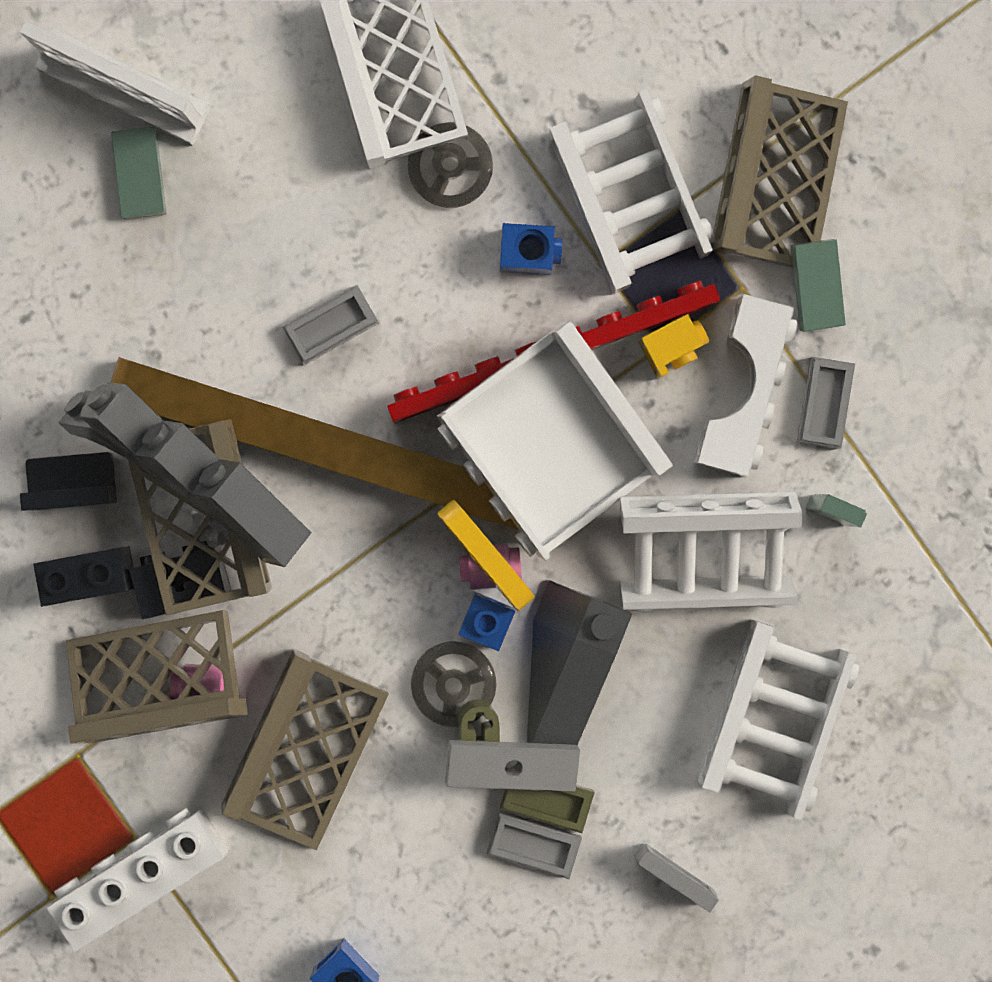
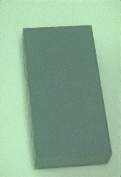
M153 126L112 131L111 137L121 218L125 220L166 215L156 128Z
M837 239L791 245L800 331L807 332L845 326Z
M830 494L811 495L805 508L843 526L861 528L867 515L866 510Z

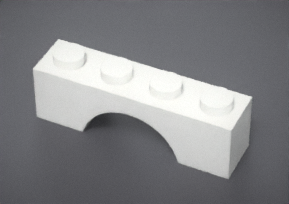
M746 294L738 298L727 340L738 348L748 364L750 372L749 390L743 403L732 414L722 419L704 422L694 464L742 477L749 476L750 469H758L763 454V445L758 444L762 427L769 428L775 404L769 402L773 386L779 387L785 373L786 362L780 361L784 344L791 345L797 328V320L791 319L794 307Z

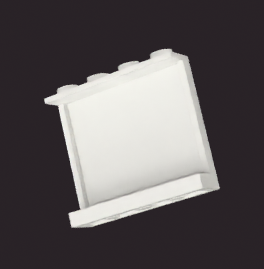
M571 321L560 324L437 415V418L442 423L437 428L438 433L451 450L459 447L469 460L463 464L467 473L478 486L485 482L494 495L489 500L494 510L504 522L511 518L520 530L515 535L518 543L529 557L536 553L538 557L545 561L551 557L549 552L619 501L620 497L627 495L652 475L660 476L673 466Z

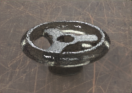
M455 122L440 123L430 127V129L439 134L457 129ZM466 126L468 137L464 139L474 146L479 156L467 157L463 148L454 143H445L431 148L434 152L432 158L433 168L437 173L431 188L424 181L421 174L420 161L423 151L408 155L407 168L411 184L423 199L433 205L444 208L465 206L479 198L489 185L493 173L491 150L485 139L469 126ZM422 132L417 140L430 136ZM453 157L458 161V166L454 170H446L442 166L444 159ZM465 171H480L477 180L468 190L457 195H444L450 180L459 178Z
M458 641L443 642L428 649L417 661L411 676V693L416 706L426 718L442 726L458 727V714H455L457 704L463 702L468 697L471 685L484 681L483 692L479 700H484L491 705L496 693V675L489 659L476 647ZM449 654L463 655L471 659L479 668L466 673L455 668L446 670L436 659ZM426 671L437 679L436 692L438 697L444 702L442 712L433 707L425 695L424 677ZM454 677L461 681L462 687L458 692H450L446 689L445 682L449 678ZM482 712L476 713L475 720L468 721V723H473L483 716Z

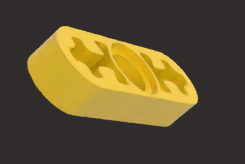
M455 500L449 502L436 513L446 528L518 612L535 598L528 586Z

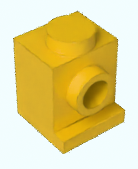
M687 314L642 337L638 343L654 374L659 379L669 373L666 365L671 363L674 370L698 359L694 351L708 344L709 338L700 321L692 322Z

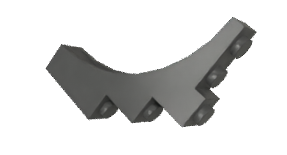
M102 384L94 391L85 390L84 393L76 394L66 404L64 408L66 414L58 423L67 432L102 445L156 476L216 520L263 562L286 567L312 533L240 462L219 459L183 423L163 421L126 384Z

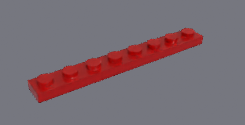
M698 281L677 289L679 297L663 303L661 296H657L637 304L639 312L622 318L621 312L617 311L596 320L597 328L583 333L580 326L575 328L590 349L594 350L687 314L713 306L721 299L715 284L703 287L702 282ZM536 342L516 349V355H520ZM496 356L475 364L476 373L460 378L458 371L435 379L436 387L420 393L416 386L394 394L395 403L387 405L392 421L398 423L459 400L513 359L501 363L499 357Z

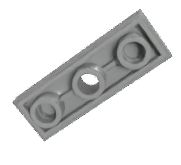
M449 740L445 783L447 787L576 791L580 749L577 745ZM517 760L515 766L511 768L506 767L508 762Z

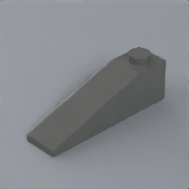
M548 581L533 619L527 743L578 745L617 655L632 613L554 581Z

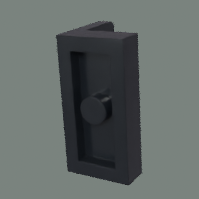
M110 452L27 459L25 462L28 493H20L21 511L117 503L113 455Z

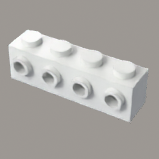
M202 807L191 814L187 808H184L164 822L168 829L155 837L150 831L146 832L128 844L131 852L117 860L114 854L91 868L94 875L80 883L78 878L75 877L54 891L58 898L47 909L74 952L225 857L229 850Z

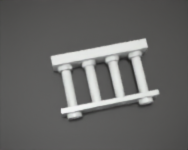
M647 88L638 92L635 100L638 110L582 133H578L577 130L570 132L566 121L549 128L548 137L612 294L630 287L632 284L630 276L635 275V269L692 246H695L701 259L713 251L710 244L715 242V236L707 218L701 220L699 218L662 127V123L666 122L662 105L657 97L654 99L650 98ZM646 126L655 150L596 174L593 170L586 172L581 160V156L586 155V149ZM662 166L671 190L612 214L610 210L602 211L597 196L602 195L603 189ZM673 207H679L688 230L629 254L626 250L619 253L613 236L619 234V229Z
M796 492L620 497L623 533L635 534L634 580H620L623 610L649 612L653 609L738 606L779 608L783 605H797L798 597L791 575L782 576L784 531L789 528H802V510ZM765 529L764 576L739 577L740 532L744 530ZM700 531L723 532L721 577L695 578L696 534ZM656 532L679 533L678 579L652 580V535Z
M751 619L697 781L702 788L719 793L722 783L728 784L732 781L789 800L786 811L794 819L802 821L804 812H810L816 801L818 788L813 785L846 688L851 689L858 675L859 664L855 663L857 655L840 649L837 661L777 642V637L772 636L774 627ZM773 658L830 677L831 679L823 702L763 683V678L758 676L763 660L770 661ZM759 699L816 718L817 721L810 742L806 743L749 724V719L744 717L749 701L756 702ZM743 740L802 759L803 763L796 783L792 784L736 765V761L731 758L735 743H742Z

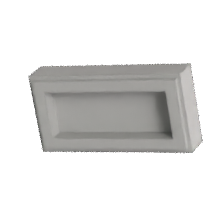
M356 285L282 328L303 365H307L376 326L379 322L360 288Z
M818 357L810 358L797 442L836 449L842 448L855 363Z
M499 811L487 855L570 879L582 837L581 835Z
M642 843L634 855L638 865L708 912H711L719 901L712 887L648 844L644 845Z

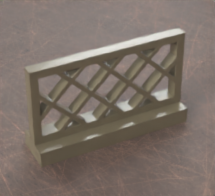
M755 75L742 83L713 230L715 242L711 243V247L713 249L712 252L725 255L731 253L793 267L792 256L782 240L798 229L807 242L821 240L848 101L771 83L772 79ZM773 96L787 99L796 113L795 116L781 125L778 124L770 111ZM800 102L810 104V106L804 109ZM817 106L834 110L830 129L821 135L807 115ZM800 119L812 141L795 151L784 134L783 129ZM767 124L772 130L768 134H766ZM775 135L788 157L771 168L763 156L762 150L764 142ZM827 136H829V138H828V143H827V146H826V144H825V142L823 141V139H825ZM816 145L824 158L822 170L811 177L799 155ZM791 161L804 183L786 193L774 172ZM760 166L764 173L757 177ZM767 178L780 199L762 210L754 197V190L756 184ZM820 179L819 188L815 184V181ZM807 187L814 197L816 204L814 212L803 219L790 198ZM784 204L795 225L781 235H778L766 214ZM752 208L753 212L755 213V216L749 219L750 211ZM757 220L760 221L772 240L760 249L744 246L747 227ZM810 221H812L811 230L806 225ZM773 246H775V247L777 248V250H778L779 253H775V252H771V251H767V250H769L770 248H772Z
M232 419L189 429L195 436L204 434L206 446L219 459L240 462L242 464ZM128 460L166 615L248 596L263 595L272 589L265 562L228 530L229 539L221 552L200 541L199 538L211 519H214L169 485ZM144 478L152 482V485L150 486L148 491L146 488ZM158 486L179 499L167 520L153 512L150 499ZM184 503L206 515L194 536L172 523ZM155 521L163 525L159 534L157 532ZM168 529L190 542L178 563L162 553L160 542ZM194 546L217 558L204 579L183 566ZM230 547L234 561L225 556ZM221 562L237 571L241 588L224 592L209 582ZM165 563L174 568L169 577ZM178 572L200 584V587L191 600L175 603L171 584ZM205 588L214 593L213 595L200 597Z
M226 610L66 640L75 725L68 726L70 744L96 743L248 716L246 698H239L229 615ZM216 622L218 639L211 650L208 651L194 639L204 624ZM191 627L187 634L181 630L182 628ZM166 631H171L182 639L170 659L155 648ZM151 635L148 640H145L142 636ZM130 638L143 647L131 666L116 655L124 641ZM112 642L109 648L104 645V643ZM93 646L103 654V657L92 673L83 667L81 648ZM189 646L205 658L193 677L177 665ZM150 654L165 665L153 684L138 673ZM111 661L125 672V675L114 691L99 680ZM212 664L222 671L223 691L211 692L200 683ZM172 671L188 683L178 699L174 700L160 690ZM133 679L148 690L140 704L136 707H132L121 698ZM95 686L109 699L99 713L88 715L87 697ZM194 690L198 691L201 694L191 696ZM155 697L161 701L158 703H152ZM116 704L122 708L112 711Z
M293 649L221 803L222 815L236 821L240 818L317 850L389 693ZM316 671L332 679L337 693L312 702L307 687ZM338 681L351 688L341 691ZM360 691L375 697L369 713L351 718L344 700L345 697ZM305 694L308 704L298 708ZM340 700L347 721L323 730L315 709ZM311 711L319 732L294 741L289 728L293 717ZM364 722L359 734L357 735L354 726ZM350 728L355 740L351 752L333 758L326 737ZM285 734H287L290 743L280 747ZM322 739L329 760L305 769L297 748ZM293 750L300 772L276 781L271 768L274 758ZM346 761L341 773L339 774L336 765ZM332 767L337 779L334 789L315 797L308 776ZM268 773L271 783L262 786ZM303 778L311 799L287 808L279 787ZM275 790L282 811L266 817L250 811L257 796ZM328 801L323 812L321 813L318 804ZM314 806L319 821L312 836L294 828L290 815ZM285 818L288 826L277 822V820Z

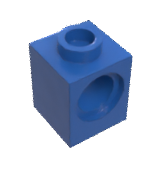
M503 223L500 272L551 275L553 264L561 265L563 239L554 238L555 226ZM527 239H535L542 244L544 253L539 259L527 260L519 252L520 244Z
M475 591L458 635L499 651L516 610L510 605Z
M344 938L313 968L309 979L312 982H338L337 975L342 972H351L358 977L359 982H378L380 975Z

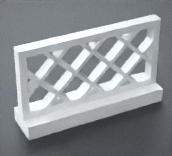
M320 0L370 169L386 165L385 161L468 137L429 0H416L410 13L390 3V0H371L379 6L368 25L352 17L348 2L354 0ZM420 7L425 21L416 17ZM385 8L406 19L395 40L374 29ZM412 23L428 31L430 40L422 54L401 43ZM355 27L364 31L360 40L358 39ZM370 35L391 46L381 66L374 64L363 56L362 50ZM397 49L418 60L408 81L386 70ZM432 49L434 50L437 62L428 58ZM424 64L441 73L443 81L434 96L413 85ZM367 68L376 72V75L372 82L370 80ZM383 76L404 87L393 108L378 101L374 94ZM444 90H446L449 104L440 99ZM409 91L430 101L420 123L399 112ZM437 105L453 114L457 129L439 134L425 125ZM379 109L389 114L384 124ZM394 118L416 128L409 143L390 148L386 133ZM421 132L430 136L427 138L417 140Z
M25 20L20 33L41 53L34 66L38 71L193 146L211 109L208 103L54 28L49 32Z

